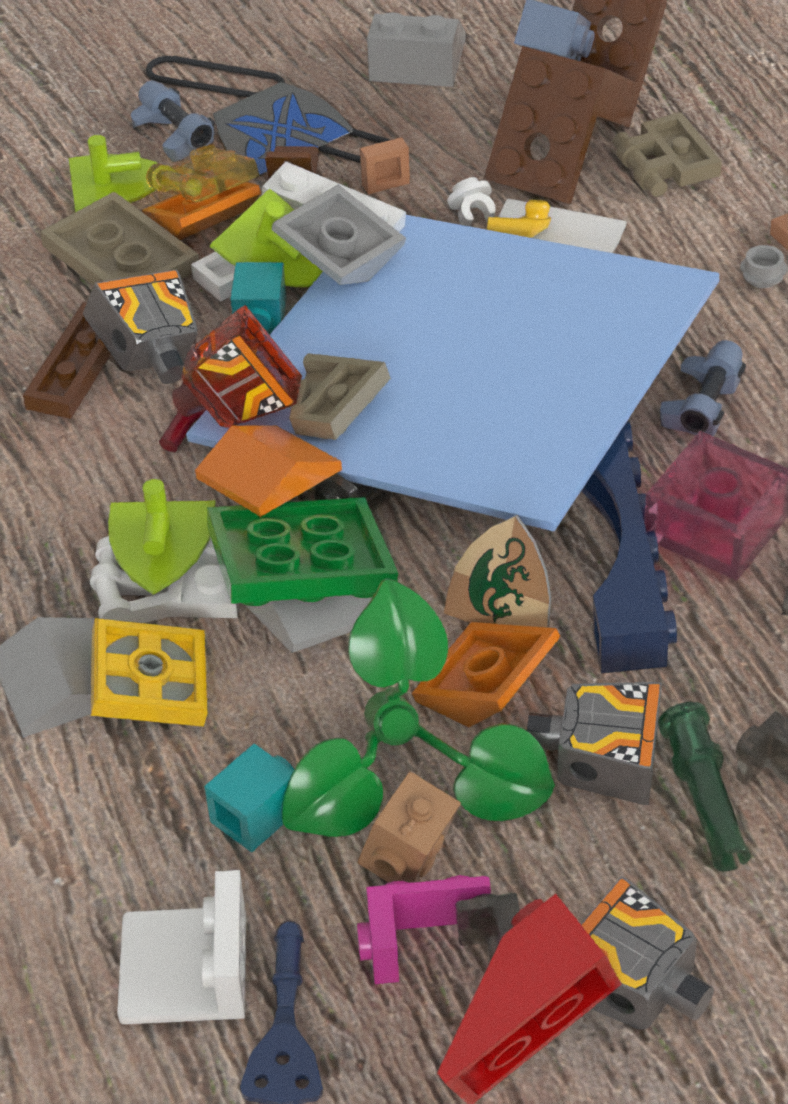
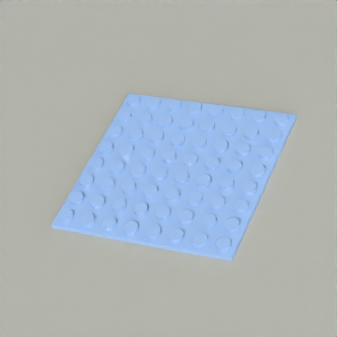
M406 215L405 226L399 232L406 237L404 246L368 282L339 285L323 272L269 335L300 374L278 382L293 403L298 398L296 395L298 380L305 379L306 377L303 359L308 353L386 363L391 379L337 440L295 434L289 419L293 403L242 421L247 393L239 396L232 393L230 397V392L220 397L239 421L220 398L217 397L212 404L222 419L219 418L218 420L215 410L210 405L186 433L188 442L214 448L231 426L277 425L339 459L343 470L331 477L505 520L518 515L525 525L555 531L719 282V273ZM263 345L254 353L257 356L265 352L257 357L259 361L270 356V353ZM248 366L239 371L229 382V385L233 386L240 382V380L242 381L251 376L252 367ZM241 385V386L237 387L236 389H240V388L244 387V385Z

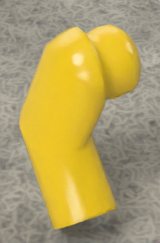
M529 200L525 205L526 212L524 216L520 218L488 217L487 230L532 238L549 227L552 219L548 216L550 205L544 200Z

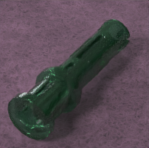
M690 701L679 703L664 711L658 719L660 733L663 737L669 739L674 754L671 758L672 769L676 776L687 783L712 856L711 861L714 868L719 871L738 869L733 853H737L739 862L742 865H745L750 860L751 853L744 841L720 773L724 759L722 749L719 744L711 739L707 727L710 722V716L705 705Z

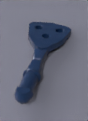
M287 920L278 926L274 936V941L276 942V964L272 983L276 986L278 1007L273 1026L250 1053L240 1084L241 1094L244 1099L263 1104H303L315 1102L321 1098L323 1093L315 1053L298 1031L294 1014L298 986L303 982V977L300 974L301 944L304 942L303 931L297 922ZM287 1056L289 1058L287 1064L280 1065L276 1062L278 1057ZM259 1079L268 1081L267 1086L264 1088H258L255 1086V1083ZM300 1079H305L309 1084L305 1088H298L296 1082Z

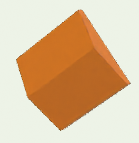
M217 177L147 207L142 212L176 238L182 240L245 212L260 196L261 191L258 184Z
M277 425L231 426L195 469L196 478L261 517L343 469L339 459Z
M471 622L448 649L447 659L442 671L432 680L420 682L411 694L415 702L469 728L502 711L560 638L557 628Z

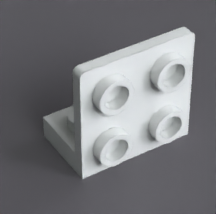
M240 870L215 871V895L213 897H204L203 908L126 912L123 915L117 1010L121 1024L245 1018L246 909Z

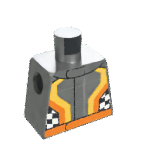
M178 270L96 282L94 284L83 315L121 368L127 371H135L153 367L163 384H170L180 380L187 373V367L183 360L186 359L196 338L197 325Z
M662 683L573 684L567 688L563 716L530 712L527 731L537 739L543 749L558 750L557 780L563 785L638 804L649 805Z
M621 876L581 923L583 928L604 952L622 983L621 986L594 1006L592 1010L639 1030L649 1028L667 1004L692 1020H697L709 1005L714 993V987L691 974L694 969L697 944L695 935L631 881Z

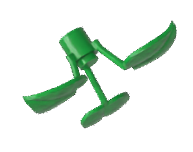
M386 578L381 581L373 598L356 619L348 641L349 660L356 673L373 686L388 687L385 691L374 694L365 706V721L371 729L365 735V740L367 741L365 755L360 758L356 747L349 740L341 737L327 739L313 746L300 759L290 776L283 796L281 816L283 825L289 830L322 836H348L364 829L378 814L383 800L382 782L373 771L368 769L376 759L378 743L382 741L388 745L397 746L407 743L414 736L420 738L452 761L464 766L454 781V796L461 802V806L478 818L489 821H506L530 814L551 797L555 784L543 748L536 738L519 726L500 723L483 729L472 740L469 756L419 725V717L416 710L402 695L409 690V680L418 682L429 681L442 671L447 659L448 639L440 618L420 595L405 585ZM398 683V685H397L396 687H389V686H392V685Z

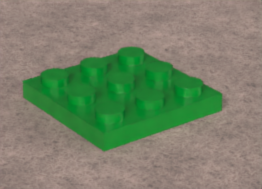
M365 497L285 502L261 517L242 505L207 507V527L231 604L242 603L247 606H262L270 601L292 599L303 602H317L325 597L348 595L358 598H372L383 579L388 578L398 582V570Z

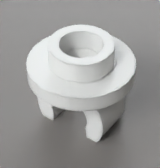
M471 177L453 186V193L450 194L447 202L450 209L459 210L458 219L461 225L471 226L474 219L470 211L471 208L480 209L487 222L488 217L494 216L496 208L493 200L489 197L492 188L488 181H478L477 178Z

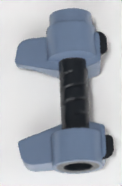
M148 81L139 90L138 97L142 105L131 113L133 128L146 123H173L177 127L176 131L162 144L163 151L173 162L180 161L214 142V120L206 118L204 115L188 114L181 108L180 92L178 90L167 88L162 83L156 81Z
M728 340L719 341L709 351L707 357L690 356L682 362L681 371L692 375L702 384L698 393L689 395L686 400L664 401L661 403V426L688 432L693 435L715 436L724 415V411H721L722 404L715 401L719 394L735 393L740 383V378L746 369V364L742 362V350L736 343Z

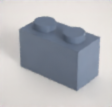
M526 0L514 44L521 48L525 46L580 61L581 56L587 58L591 51L594 31L589 30L591 22L578 12L535 0Z

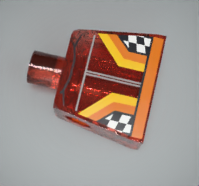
M244 305L188 351L181 374L184 385L173 390L172 399L175 407L183 416L189 417L205 408L220 426L230 428L231 426H236L297 404L302 375L247 306Z

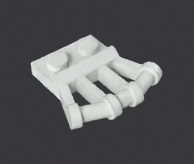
M109 535L100 539L97 543L95 557L99 564L92 569L90 585L97 592L101 603L98 610L100 619L147 623L166 617L238 618L240 603L231 604L211 538L198 561L179 580L155 595H152L132 581L125 571L120 569L121 567L117 563L109 543ZM121 595H145L149 597L128 602L121 598Z

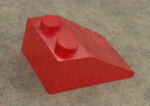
M556 893L545 902L542 899L530 902L513 917L511 921L513 928L502 936L437 1072L443 1082L467 1104H474L622 985L604 952Z

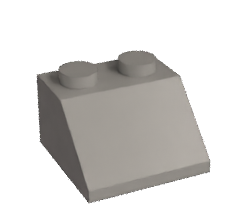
M395 12L374 14L367 36L369 81L453 87L466 40V31L460 20L448 19L438 15L427 17L404 16Z

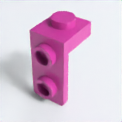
M457 875L445 880L413 883L393 881L385 885L366 887L369 922L357 923L360 961L372 960L374 984L399 982L396 930L489 921L491 919V885L489 877Z

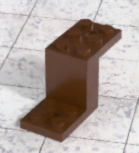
M575 0L572 11L580 13L591 22L589 30L594 31L591 51L587 58L581 56L580 61L522 46L484 179L571 204L596 119L630 127L668 0ZM612 18H619L622 23L621 35L615 41L606 42L602 33L605 23ZM545 135L549 139L550 150L546 157L541 160H535L530 151L531 143L537 136Z

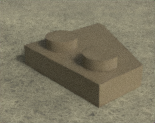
M308 353L303 359L306 377L305 379L298 380L296 388L298 398L292 404L289 416L295 434L337 440L391 379L386 363Z

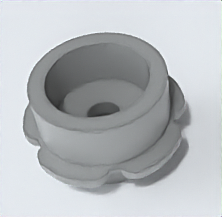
M759 245L749 249L746 253V258L740 264L743 278L757 288H770L780 283L788 271L783 253L779 249L768 245Z

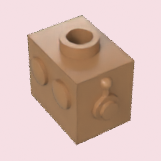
M409 771L375 820L357 863L388 883L393 881L417 882L419 877L423 878L434 865L436 855L443 846L445 836L461 802Z

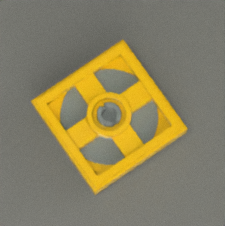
M94 619L91 649V716L204 727L208 714L205 630Z

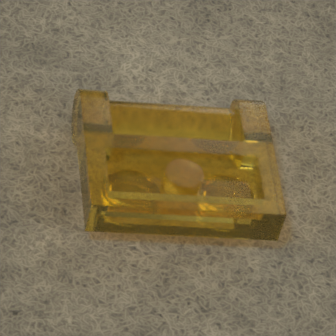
M207 145L191 151L189 159L171 167L160 163L152 165L147 171L146 181L154 190L161 192L173 190L181 193L182 197L186 200L201 202L260 175L254 158L236 154L233 150L224 151L216 149L214 145Z

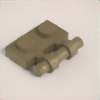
M682 112L642 122L641 135L630 137L627 132H619L613 138V145L617 149L616 155L625 167L633 169L634 179L644 190H649L655 197H659L667 191L668 185L664 179L670 177L675 180L679 187L721 176L722 161ZM650 155L656 156V158L648 160L646 157Z

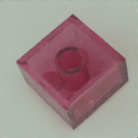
M699 431L646 493L644 522L646 532L655 531L659 546L738 581L788 517V468Z

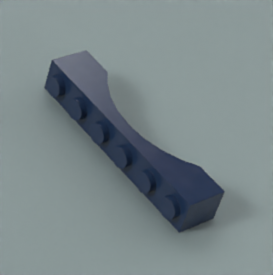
M629 421L625 423L581 490L599 508L611 526L619 547L618 556L607 579L593 595V636L601 674L667 667L668 644L677 643V625L674 611H664L663 603L668 601L666 575L664 570L655 571L654 563L659 561L657 536L655 531L646 532L645 525L650 524L648 497L646 493H637V488H641L638 457H629L628 453L633 451L632 429Z

